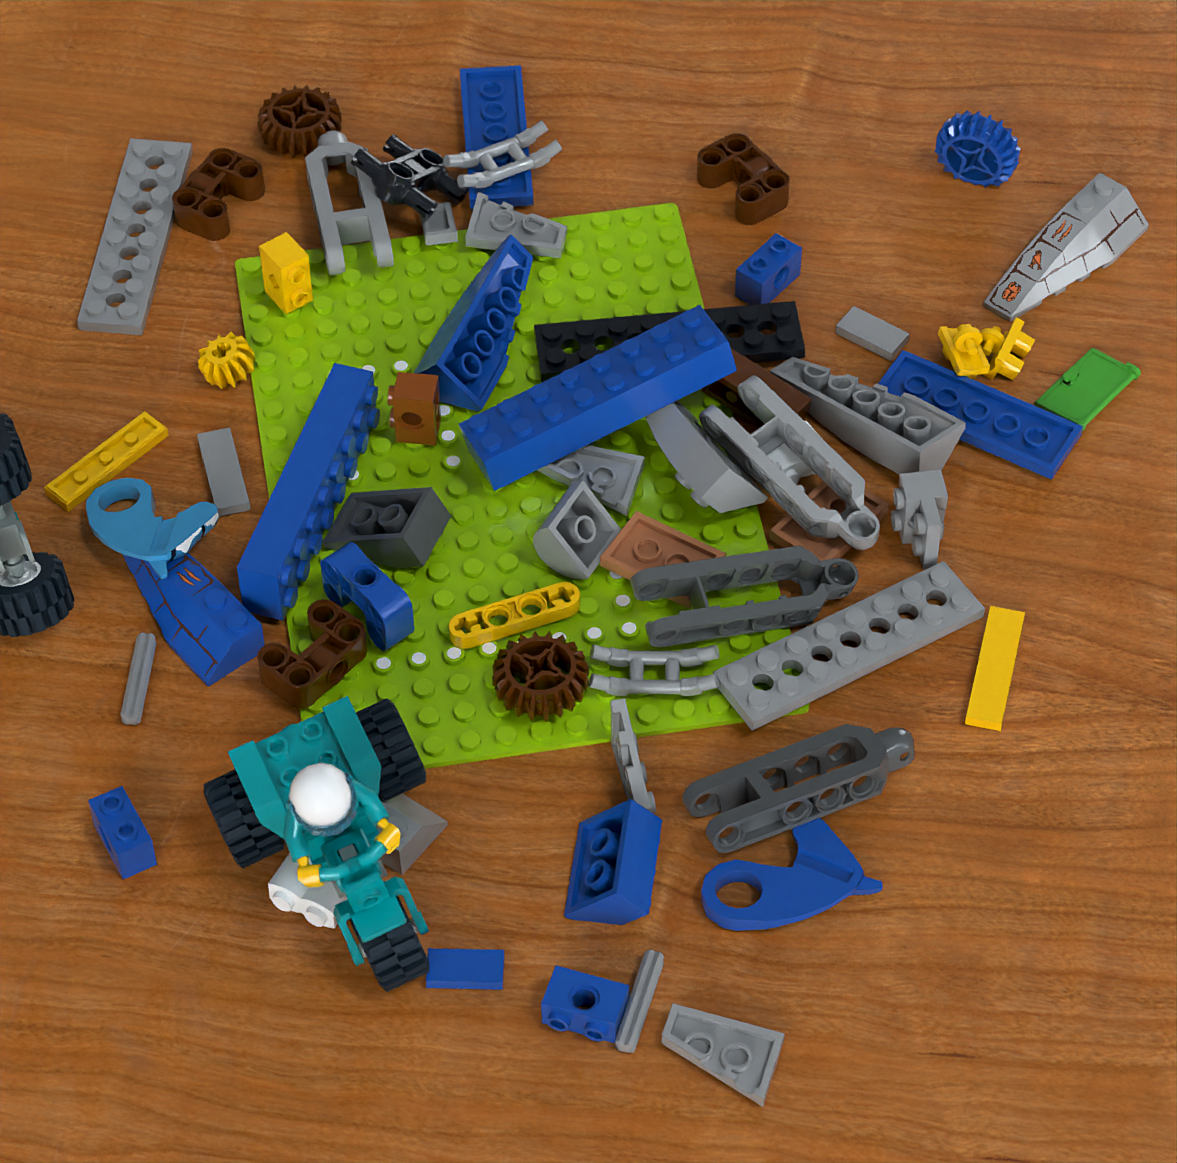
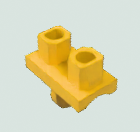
M1016 317L1009 331H1005L1003 334L997 326L980 331L982 335L980 345L985 356L993 354L989 362L988 374H983L985 377L992 380L999 373L1013 381L1019 374L1024 361L1010 354V352L1012 351L1024 359L1035 339L1021 331L1024 325L1023 320Z
M962 324L958 328H948L946 326L939 328L938 335L943 344L942 352L945 359L951 362L957 376H966L975 380L977 374H988L990 364L980 345L982 335L979 329L972 327L971 324Z

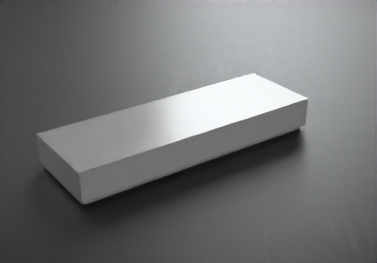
M230 427L197 434L213 503L218 508L219 517L251 510Z

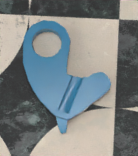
M122 478L109 481L96 488L86 500V511L92 533L103 544L121 554L149 561L161 580L168 577V562L185 556L204 535L215 527L219 519L217 506L209 502H199L192 505L185 511L179 512L176 518L163 520L162 516L155 517L156 506L152 488L142 479ZM119 500H138L133 506L123 511H104L110 504Z

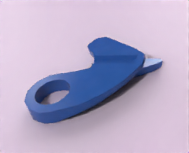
M818 818L792 828L793 839L798 846V853L792 867L770 866L737 859L718 864L705 875L701 890V903L707 917L722 928L735 931L763 930L807 919L833 907L848 896L879 893L882 891L883 886L882 881L864 876V871L852 852L825 821ZM744 882L757 888L761 897L755 904L747 908H733L722 903L716 895L723 886L729 883Z

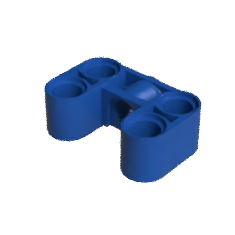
M349 542L321 560L322 582L327 597L342 608L353 601L363 610L366 618L367 632L377 648L381 651H386L414 632L413 607L410 598L399 585L395 584L377 565L364 555L354 542Z

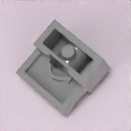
M941 469L900 474L899 486L893 489V500L896 510L891 511L893 531H899L902 544H912L913 555L920 557L923 569H928L937 564L940 540H943L944 516L948 501V493Z

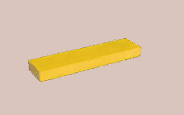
M144 411L44 487L45 495L67 512L71 511L88 498L96 488L109 482L168 437L167 427Z
M990 606L967 710L966 725L1001 731L1025 612Z

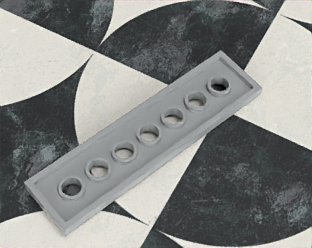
M130 138L77 319L79 330L143 335L175 219L172 195L185 182L193 154L192 143ZM160 165L158 169H149L151 166ZM154 187L150 192L142 191L145 188ZM139 210H148L145 214L136 213ZM141 232L138 237L129 236L132 233ZM128 255H135L132 260L123 259ZM123 278L129 279L126 281V283L122 284L116 282L119 279ZM114 302H122L119 307L109 306Z
M942 561L714 671L713 674L718 676L720 683L718 689L753 731L982 618L985 607L949 566ZM938 599L944 605L929 604L927 600ZM907 612L914 615L915 619L901 618L898 614ZM874 626H880L887 631V633L881 634L878 632H873L870 628ZM851 640L856 642L858 647L844 646L841 642ZM822 654L830 660L822 662L814 660L812 656ZM793 668L799 671L800 675L796 677L786 675L783 670ZM760 682L766 683L771 689L764 691L756 689L753 685Z

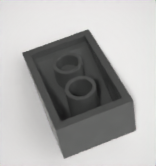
M432 487L351 493L322 543L326 548L337 551L349 542H354L371 561L394 568L423 567L429 559L439 537L442 535L451 515Z

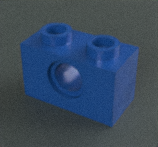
M775 233L736 269L735 297L749 305L770 303L800 275L802 247Z
M123 786L88 800L93 825L122 879L157 865L152 839Z
M555 965L541 1002L542 1023L557 1031L568 1030L583 1034L593 1041L615 1043L629 1000V985ZM587 1005L591 1008L583 1010L577 1007Z

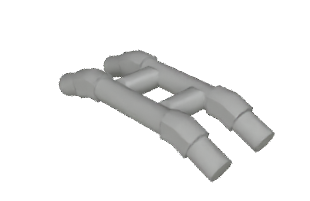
M541 120L531 128L516 134L515 137L477 151L445 155L444 165L445 167H458L462 169L472 168L481 163L486 171L459 175L457 182L459 187L486 188L494 182L532 168L537 169L544 166L563 149L558 141L554 140L546 147L529 154L528 157L525 155L522 149L536 142L537 138L549 130ZM509 153L514 162L498 167L493 158Z
M593 644L590 650V658L604 661L606 664L617 667H628L629 665V680L627 678L606 677L592 673L589 679V687L603 690L605 693L616 696H627V694H681V696H693L701 694L703 691L719 688L720 683L717 674L681 678L679 680L680 665L681 667H693L701 665L706 661L718 659L720 656L717 645H711L703 648L681 649V651H628V649L606 648ZM644 665H665V680H643Z

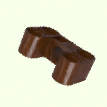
M740 133L729 134L698 152L697 182L701 186L713 189L731 180L739 185L736 189L735 218L741 224H757L787 207L790 183L788 174L780 169L746 135Z
M218 148L210 152L201 165L188 176L187 180L172 195L177 226L211 241H219L226 238L230 233L227 205L221 199L224 195L228 196L229 194L245 201L260 199L265 193L261 163L228 148Z
M317 600L308 607L309 633L313 643L301 654L297 655L280 643L266 644L258 651L257 660L261 683L295 708L304 709L312 706L332 686L339 683L353 667L364 660L367 655L364 624L330 600Z

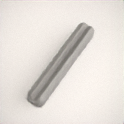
M141 632L136 638L120 714L121 721L125 725H138L141 722L157 644L156 637L152 633L146 634Z
M653 950L644 952L615 1039V1048L619 1051L629 1054L633 1053L636 1049L664 964V955L661 952Z

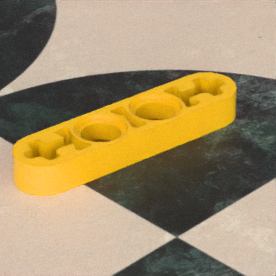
M560 582L459 613L449 623L450 641L458 648L467 649L571 617L580 609V591L572 583ZM565 597V599H566L567 601H569V602H566V603H565L564 600L559 599V598ZM547 601L549 602V607L552 606V608H547ZM528 605H536L541 611L535 615H527L523 613L522 609ZM497 615L508 619L505 624L499 626L489 622L491 617ZM478 622H483V629H481V625ZM461 628H466V630H467L468 632H469V631H471V632L465 634L463 630H459V629H461Z

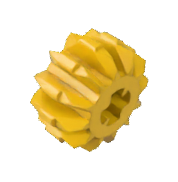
M230 332L226 337H223L218 333L216 340H207V347L199 350L198 367L207 382L211 385L216 384L221 389L225 388L228 384L235 388L237 381H247V373L254 371L253 362L255 361V354L242 335L236 336Z

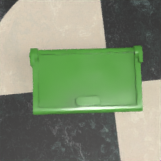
M1091 348L1034 402V405L1083 426L1082 431H1084L1086 425L1132 380H1136L1141 375V371L1129 362L1125 365L1101 351Z

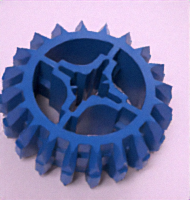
M967 110L962 115L956 113L943 124L936 137L934 152L938 154L937 162L944 164V171L952 172L954 179L960 178L963 182H969L973 185L982 184L986 188L990 184L999 187L1003 181L1007 182L1019 163L1021 148L1017 146L1018 138L1011 136L1012 128H1004L1002 126L1003 120L996 122L992 119V115L984 117L980 111L973 115Z

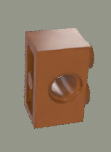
M398 372L395 385L389 386L387 398L388 405L393 406L390 411L389 425L390 428H395L396 442L436 446L441 424L438 375Z

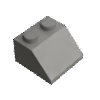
M400 794L387 801L379 796V799L390 815L388 822L394 824L399 829L401 835L400 845L391 854L385 853L380 859L383 864L403 875L446 828L448 822L404 794Z

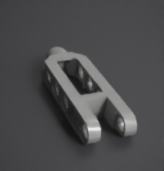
M333 130L321 135L318 139L317 148L305 158L308 186L328 274L331 276L346 272L342 245L365 241L371 242L374 257H377L378 267L394 266L390 236L380 198L375 193L376 187L371 182L372 178L351 164V160L355 158V153L362 146L348 142L344 133ZM345 162L347 173L357 178L359 197H362L363 208L334 212L326 178L329 176L328 165H338Z
M752 375L738 385V393L744 404L764 423L763 426L752 434H749L733 417L729 419L713 404L699 413L701 425L708 435L811 537L837 538L840 536L849 546L857 550H866L877 542L880 524L877 517L864 505L865 480L759 377ZM785 443L846 503L845 511L839 514L837 510H829L824 507L821 509L805 494V488L801 484L797 486L782 471V466L778 462L774 463L767 455Z

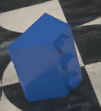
M630 799L579 822L564 913L566 918L570 920L624 925L649 914L662 819Z

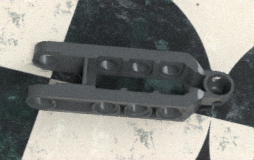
M793 546L651 567L634 574L630 579L635 598L640 601L689 595L693 607L692 610L679 611L678 615L659 618L652 623L648 621L645 625L650 644L655 647H664L812 624L826 601L841 599L853 591L859 574L855 565L846 559L835 558L820 561L812 552L802 546ZM792 580L799 584L803 596L787 598L784 595L779 596L778 600L754 603L751 600L746 601L745 605L720 608V605L709 607L705 592Z
M844 724L701 778L691 783L685 789L682 801L690 814L695 817H704L718 811L721 812L708 823L706 836L718 852H732L882 794L889 772L905 767L914 760V739L911 733L904 728L893 727L874 733L871 728ZM842 743L837 752L828 755V751L834 745ZM907 752L906 757L904 759H900V756L903 753ZM809 756V759L803 765L795 767L796 762L800 758ZM849 761L853 762L846 766L827 772L828 769H831L833 767L839 766ZM776 768L775 773L768 779L763 778V775L768 770ZM818 773L820 774L817 777L794 785V782H797L799 780L805 779ZM867 776L861 785L853 787L854 782L858 778ZM787 786V788H785V789H783V790H780V791H778V792H775V793H774V791H773V790H776V789H778V788ZM834 788L829 797L820 800V796L826 790ZM710 794L704 803L695 804L700 796ZM801 801L795 810L786 812L791 804ZM728 827H734L728 836L719 838L723 830Z

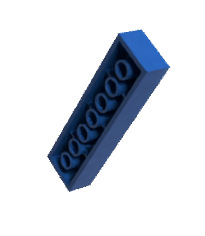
M698 305L510 399H506L500 404L459 423V427L469 453L493 490L496 491L737 371L729 341L701 305Z
M334 363L237 566L242 605L250 613L283 621L288 609L295 606L298 597V587L301 581L305 582L308 578L310 561L313 555H318L320 552L322 535L325 529H330L332 526L336 504L342 503L348 478L354 477L357 470V459L360 453L364 454L367 449L371 428L375 429L379 423L380 409L376 408L378 387L374 386L373 371Z

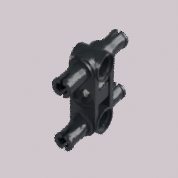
M395 134L387 139L385 142L387 145H384L382 149L385 153L395 158V160L383 163L364 147H361L355 153V158L351 160L353 166H356L372 178L371 182L376 187L375 193L381 200L393 205L406 204L422 215L424 219H429L438 206V202L432 200L424 193L437 190L455 205H459L466 197L464 194H467L469 190L467 187H459L458 182L448 175V170L444 166V159L441 155L426 148L413 149Z

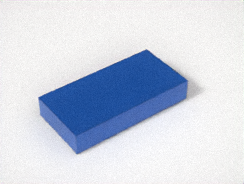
M428 948L427 959L430 965L429 972L426 973V988L503 990L504 950Z

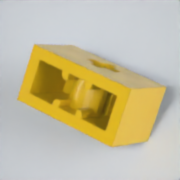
M287 232L260 245L259 251L264 290L285 314L313 300L309 257L301 246Z

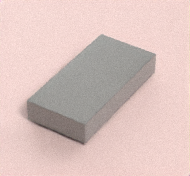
M449 202L438 203L435 212L429 219H424L420 215L426 245L458 242L456 225Z
M855 306L836 325V334L889 361H892L909 341V333Z

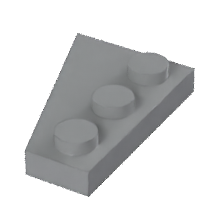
M478 192L465 237L466 246L497 250L506 237L512 234L531 255L561 258L567 236V226L534 213L522 214L515 211L513 205L506 202L499 205L489 201L488 195Z
M586 445L537 471L568 487L576 481L583 480L600 503L627 516L645 466V457Z
M625 698L610 701L611 746L627 800L632 799L650 812L656 813L653 793L646 790V769L644 763L639 760L637 738L632 731Z
M673 1003L662 1033L661 1043L763 1107L782 1050L785 1033Z

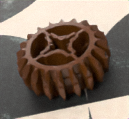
M295 85L292 90L282 88L281 94L272 93L271 98L264 100L263 107L259 108L258 129L261 133V138L264 144H268L271 151L278 150L281 156L290 153L292 158L297 154H302L306 158L308 153L317 148L318 139L321 135L330 130L341 132L342 114L336 99H332L329 92L322 93L319 87L310 90L308 85L303 89H297Z
M534 631L531 638H526L520 634L518 643L508 640L506 649H499L497 660H494L492 685L496 691L498 701H503L506 711L515 708L517 717L527 713L531 721H533L536 715H542L547 722L550 714H555L561 719L563 709L573 712L575 702H582L584 692L587 691L589 686V678L587 677L589 676V666L585 662L583 651H577L575 641L566 643L564 635L554 639L550 631L546 636H539ZM557 666L562 668L568 675L561 673V669L557 668ZM513 676L519 678V679H520V682L523 683L524 686H522L521 684H519V683L513 678Z

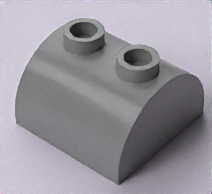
M580 480L568 487L533 536V545L539 557L554 571L572 579H588L599 564L600 556L621 529L585 482Z

